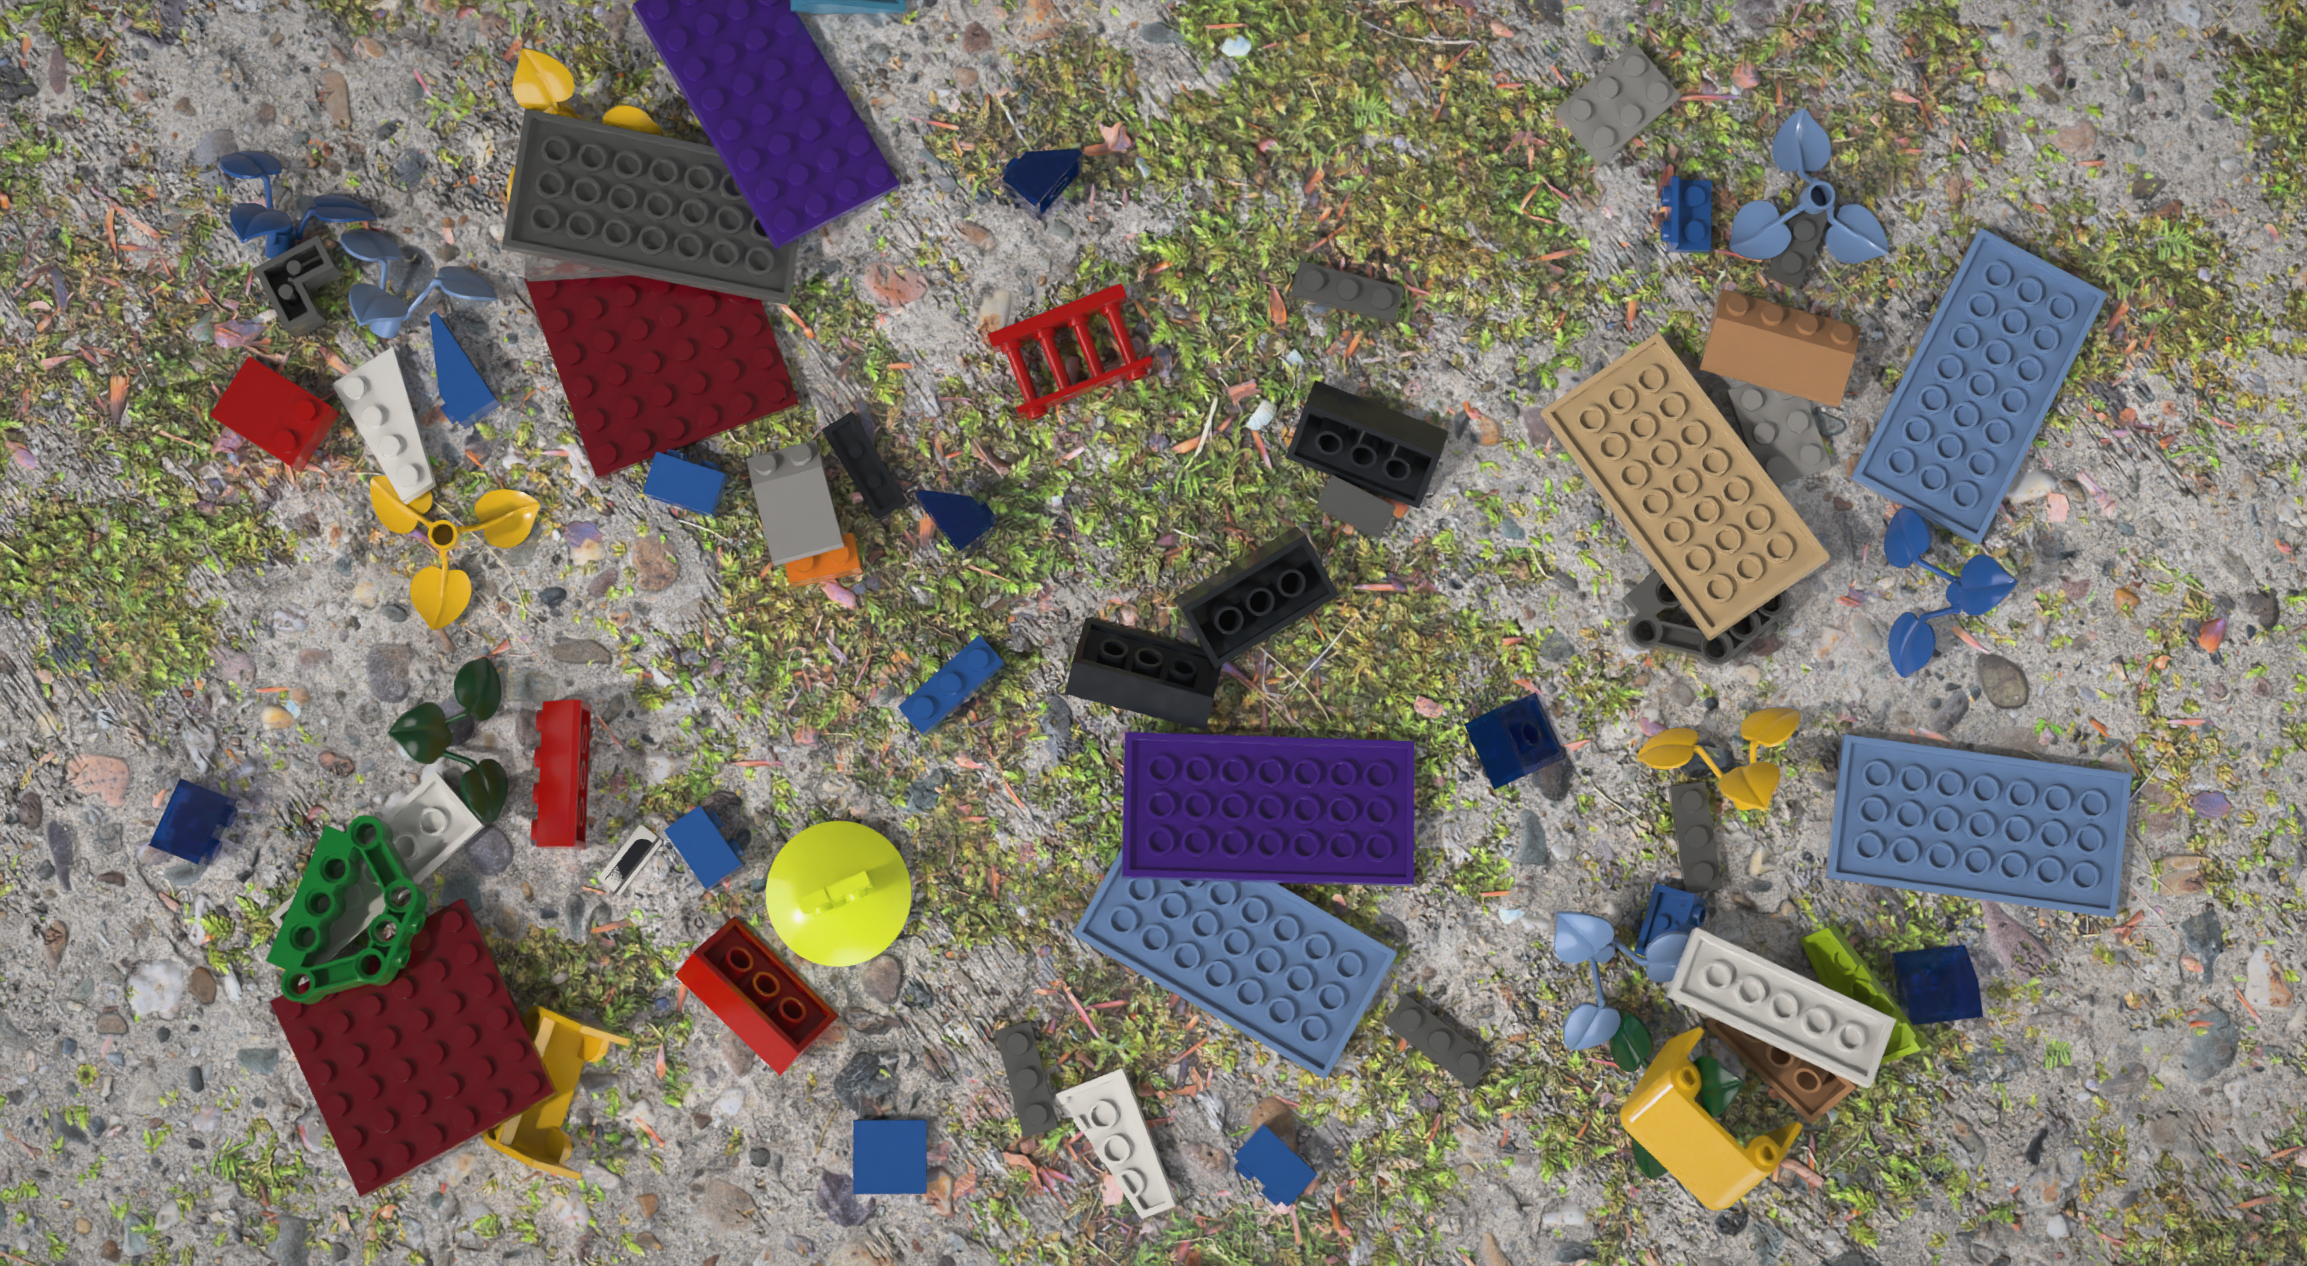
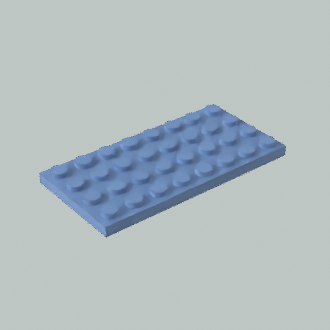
M1980 227L1849 479L1902 507L1913 509L1932 523L1975 545H1979L2108 293Z
M1844 734L1841 739L1825 879L2116 918L2132 774Z
M1121 848L1072 935L1326 1080L1397 952L1277 883L1121 879Z

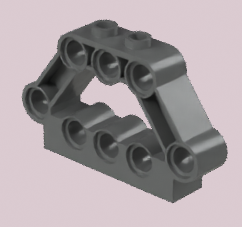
M1654 569L1645 577V580L1622 598V601L1635 615L1625 625L1624 639L1633 650L1641 652L1654 649L1696 659L1701 665L1708 668L1719 667L1730 659L1737 663L1753 650L1749 643L1758 636L1765 640L1780 627L1776 621L1788 610L1790 597L1787 590H1784L1775 596L1777 601L1775 611H1766L1761 606L1747 615L1745 619L1750 624L1748 634H1739L1733 625L1715 637L1714 640L1720 642L1723 648L1722 655L1719 658H1715L1706 651L1708 639L1701 630L1661 621L1655 616L1660 611H1670L1681 603L1677 598H1675L1674 602H1665L1661 599L1659 588L1666 583L1656 569ZM1638 623H1645L1651 627L1653 635L1650 641H1643L1637 637L1635 628Z

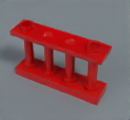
M1122 283L988 334L993 353L1001 351L1003 355H1007L1024 398L1025 404L1016 407L1019 419L1025 417L1028 418V421L1039 419L1048 414V408L1126 378L1129 382H1134L1149 375L1147 370L1153 368L1152 358L1147 356L1139 360L1120 313L1123 309L1122 304L1127 303V295ZM1102 313L1103 317L1107 316L1126 364L1108 372H1105L1087 326L1089 322L1088 317ZM1065 326L1074 330L1092 378L1072 385L1053 337L1056 335L1055 330ZM1034 338L1042 346L1059 391L1041 398L1037 395L1020 351L1022 348L1021 343Z

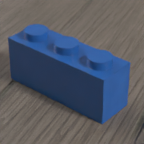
M978 635L899 705L898 708L922 736L925 737L1001 670L1005 664L986 641Z

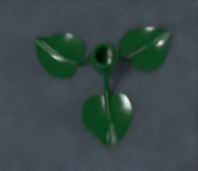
M484 656L467 662L456 674L454 680L455 697L461 706L466 707L461 713L445 718L444 711L437 704L432 702L420 703L406 711L392 725L387 734L396 740L407 754L418 763L432 764L440 757H446L468 765L471 770L466 771L461 777L463 797L471 810L479 818L486 822H494L503 808L508 793V778L504 768L499 762L491 758L483 759L477 765L475 760L449 752L446 749L452 742V733L447 727L448 725L467 718L471 712L479 721L488 720L496 713L502 695L500 678L492 662Z
M1619 1009L1620 1026L1615 1035L1609 1039L1613 1060L1620 1069L1626 1072H1635L1639 1069L1640 1065L1648 1069L1651 1062L1647 1058L1654 1049L1651 1033L1644 1022L1634 1013L1627 1009ZM1705 1055L1696 1058L1693 1062L1699 1070L1702 1080L1701 1088L1694 1100L1709 1115L1715 1118L1732 1104L1745 1081L1729 1071L1716 1058ZM1631 1136L1634 1158L1642 1172L1653 1181L1666 1174L1668 1170Z

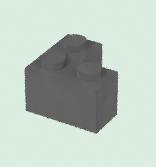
M317 235L253 268L285 331L292 337L297 339L327 323L311 291L337 279L343 273L328 244Z

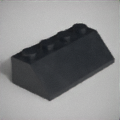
M1315 380L1285 458L1328 475H1334L1344 481L1419 509L1442 454L1449 431Z
M1295 526L1172 600L1198 644L1216 669L1339 596V593L1306 534Z
M1086 617L1072 660L1065 694L1110 705L1118 709L1137 712L1153 718L1183 724L1187 727L1205 730L1222 665L1215 669L1199 646Z

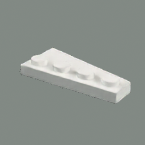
M391 347L334 382L332 386L404 504H408L437 485L418 429L419 424L410 402L409 391L400 368L398 353L394 347Z
M1125 1067L1055 1094L1061 1104L1065 1105L1074 1118L1073 1121L1090 1141L1102 1163H1105L1115 1177L1116 1183L1141 1219L1178 1205Z

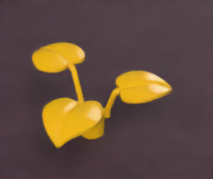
M522 48L512 82L513 94L518 104L526 109L585 120L581 114L575 113L571 102L568 100L574 92V80L568 68L549 54L534 49ZM617 105L608 110L602 118V124L662 135V128L645 111L634 105ZM515 165L513 166L509 174L507 182L508 203L510 200Z
M386 475L373 476L370 480L371 502L380 522L392 532L408 534L416 528L419 520L429 528L428 539L430 543L440 550L442 570L434 566L425 567L413 577L410 585L411 601L431 630H439L453 623L464 612L470 602L472 586L468 575L462 570H449L447 552L458 546L461 539L460 534L484 529V537L491 545L503 549L516 547L530 534L540 509V503L526 493L509 489L493 490L480 497L475 504L474 512L481 523L456 527L450 521L438 520L433 523L423 516L432 507L433 496L431 489L408 504H404Z
M1782 707L1762 709L1749 715L1743 721L1740 732L1744 739L1751 741L1750 764L1746 767H1736L1726 774L1722 773L1700 745H1696L1699 735L1696 731L1689 728H1671L1656 734L1642 746L1636 759L1637 762H1643L1655 769L1671 770L1685 765L1692 759L1693 754L1697 753L1720 780L1719 789L1721 793L1733 800L1734 806L1737 809L1751 810L1755 808L1767 811L1772 795L1780 783L1781 773L1779 768L1773 763L1757 762V747L1759 744L1766 747H1774L1786 741L1798 727L1801 715L1799 710Z

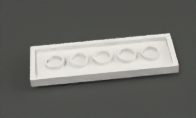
M436 771L380 819L391 827L393 831L392 842L412 878L419 884L485 827L480 819ZM374 826L364 834L366 844L372 843L376 838L377 831ZM363 855L358 863L361 870L360 878L355 885L347 888L344 895L346 903L345 912L340 919L332 922L329 929L331 936L330 946L326 952L317 956L313 966L331 962L369 929L373 918L383 913L386 906L383 897L384 893ZM343 861L334 867L333 875L335 879L341 878L345 873L346 867ZM409 888L400 893L398 901L411 892ZM295 894L269 916L279 929ZM328 895L322 897L319 901L318 909L321 914L325 913L330 907L331 901ZM310 929L304 935L303 942L306 948L310 947L315 941L316 936L313 929Z
M1697 927L1691 931L1666 997L1864 1088H1869L1873 1084L1896 1019Z

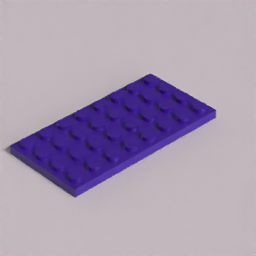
M638 0L633 3V12L776 250L899 188V181L797 12L791 11V2L789 0Z
M1125 732L1121 879L1412 887L1414 885V741Z

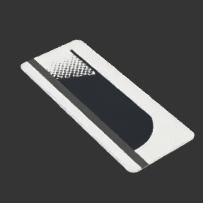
M639 825L599 875L598 880L617 895H621L662 844V840L643 825Z

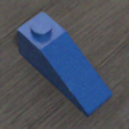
M435 311L429 316L439 395L445 402L440 408L452 424L458 421L466 429L501 406V404L443 318Z

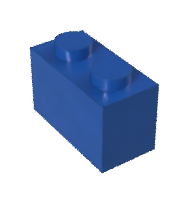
M667 449L666 455L656 452L642 493L647 498L715 519L729 479L725 473L721 472L722 466L705 460H701L700 465L688 462L687 455Z
M699 805L666 828L664 832L704 888L711 891L745 866L741 860L745 853L733 837L727 840L721 832L720 828L724 826V823L715 810L710 808L706 811L703 806Z
M1263 1123L1233 1154V1157L1238 1161L1233 1167L1249 1182L1255 1176L1265 1186L1260 1192L1276 1207L1280 1202L1288 1207L1317 1176L1305 1162Z

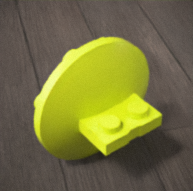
M849 821L820 823L795 835L776 856L770 868L766 884L768 914L781 940L799 956L820 965L834 967L857 965L885 951L901 933L907 921L912 901L910 875L898 850L877 831Z

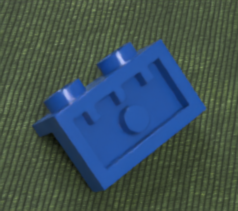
M1672 175L1667 185H1662L1661 207H1667L1666 220L1661 221L1660 239L1661 242H1666V252L1709 253L1711 251L1712 181L1679 180V176Z
M1655 883L1635 953L1645 956V950L1649 943L1661 934L1667 932L1691 934L1694 928L1701 927L1707 912L1706 906H1704L1705 899L1693 893Z

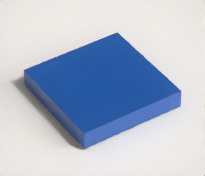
M853 1120V1194H927V1120Z

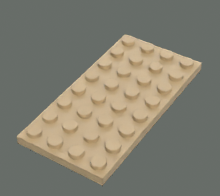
M1659 332L1540 411L1541 417L1709 641L1829 560V554Z

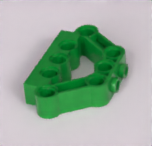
M369 815L358 816L351 822L346 833L330 826H325L266 959V962L285 969L281 980V989L285 997L291 1001L310 1005L319 1002L325 995L365 984L385 985L391 982L399 968L402 969L408 962L411 954V949L408 948L414 934L417 935L425 923L426 915L423 913L428 897L424 887L412 878L392 842L393 831L389 824L383 820ZM374 826L377 831L376 838L372 843L366 844L364 834L367 829ZM363 855L384 893V903L386 904L383 913L373 918L369 925L368 931L371 938L369 945L357 955L313 966L317 956L326 952L330 946L331 936L329 929L332 922L340 919L345 912L346 903L344 895L347 888L355 885L360 878L361 870L358 863ZM343 861L346 867L345 873L341 878L335 879L333 875L334 867ZM409 888L411 900L406 906L401 907L398 901L399 895L403 890ZM328 895L331 901L330 907L325 913L321 914L318 909L319 901L322 897ZM394 922L397 930L396 935L390 941H386L383 934L384 929L388 924ZM313 929L316 936L315 941L310 947L306 948L303 942L304 935L307 931ZM379 957L382 964L381 969L377 974L371 975L368 968L369 963L373 958ZM304 976H308L311 982L310 988L306 993L301 994L298 988L299 981Z

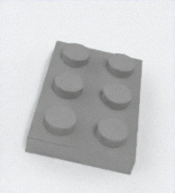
M1635 43L1556 108L1553 114L1598 166H1601L1678 102L1682 96Z
M1746 383L1726 391L1745 446L1777 487L1832 468L1807 399L1751 383Z

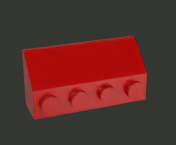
M580 699L543 701L542 710H537L536 731L541 732V746L535 747L534 765L535 768H540L539 782H534L533 804H538V819H532L531 839L537 840L536 847L586 850L592 705Z
M735 916L692 952L675 974L690 991L779 1076L790 1068L839 1017L827 1003Z

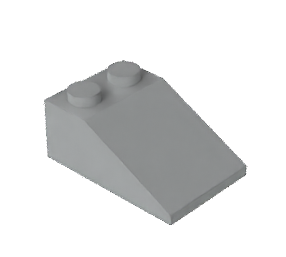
M816 440L746 459L774 566L844 547L826 469Z

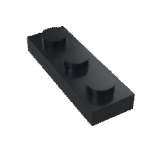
M852 411L821 429L877 522L882 521L908 505L906 498Z

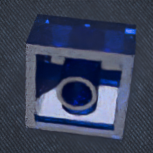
M1077 148L1025 152L1020 159L1016 156L1013 157L1002 171L1005 175L1002 178L1004 195L1037 222L1083 170L1082 152Z
M920 490L916 493L921 507L962 560L997 535L994 526L998 523L995 519L996 516L984 500L978 504L972 496Z
M1536 692L1498 707L1464 724L1469 734V739L1475 747L1485 774L1494 790L1566 758Z
M180 778L149 846L195 864L208 866L209 861L213 862L220 853L222 841L219 840L225 827L229 828L237 816L238 808L235 805L238 799L199 782Z
M1965 945L1892 953L1899 1008L1912 1025L1983 1017L1979 982Z

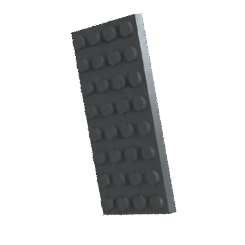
M525 108L502 250L788 305L791 297L799 239L777 250L775 249L715 147Z

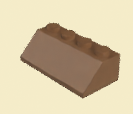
M1721 289L1711 312L1699 369L1838 408L1856 356L1861 327Z
M1709 1017L1704 1023L1811 1124L1858 1086L1856 1083L1712 1017Z

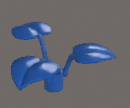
M240 151L223 155L220 159V167L228 175L240 179L260 177L264 183L266 207L257 203L237 204L230 209L229 218L231 226L242 244L253 238L266 235L265 255L269 259L294 248L295 241L303 239V232L313 215L319 220L334 223L377 221L376 214L360 200L345 194H324L313 199L314 206L307 209L296 229L288 214L275 210L273 207L269 175H276L282 172V165L277 158L261 151Z
M1905 507L1899 508V511L1894 514L1887 528L1884 538L1885 556L1889 563L1897 568H1907L1914 561L1917 565L1950 581L1951 584L1946 590V598L1951 606L1923 613L1919 619L1912 612H1904L1894 622L1888 639L1889 655L1894 668L1903 678H1907L1911 673L1921 669L1933 655L1936 637L1932 626L1926 623L1927 620L1952 613L1959 614L1961 610L1972 616L1983 615L2004 600L2018 584L2016 578L2010 575L1997 560L1988 555L1979 554L1972 557L1963 567L1961 577L1954 576L1924 561L1920 555L1928 550L1931 543L1929 527L1920 514L1913 509Z

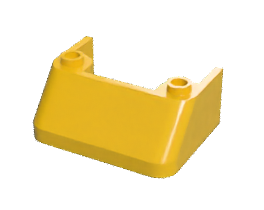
M534 1005L527 1010L523 1020L559 1094L484 1133L483 1139L488 1146L529 1167L580 1181L582 1173L565 1165L572 1152V1143L568 1133L561 1130L585 1061L591 1063L598 1062L608 1052L610 1041L628 1047L630 1039L597 1025Z
M1699 1026L1666 1041L1623 1104L1620 1111V1119L1625 1130L1707 1208L1719 1211L1731 1207L1778 1167L1803 1128V1125L1795 1122L1767 1132L1764 1136H1757L1749 1140L1745 1147L1732 1137L1694 1100L1701 1088L1702 1080L1699 1070L1687 1057L1704 1033V1030Z

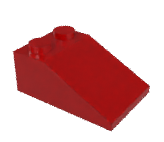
M248 356L209 416L301 473L340 413L300 386Z

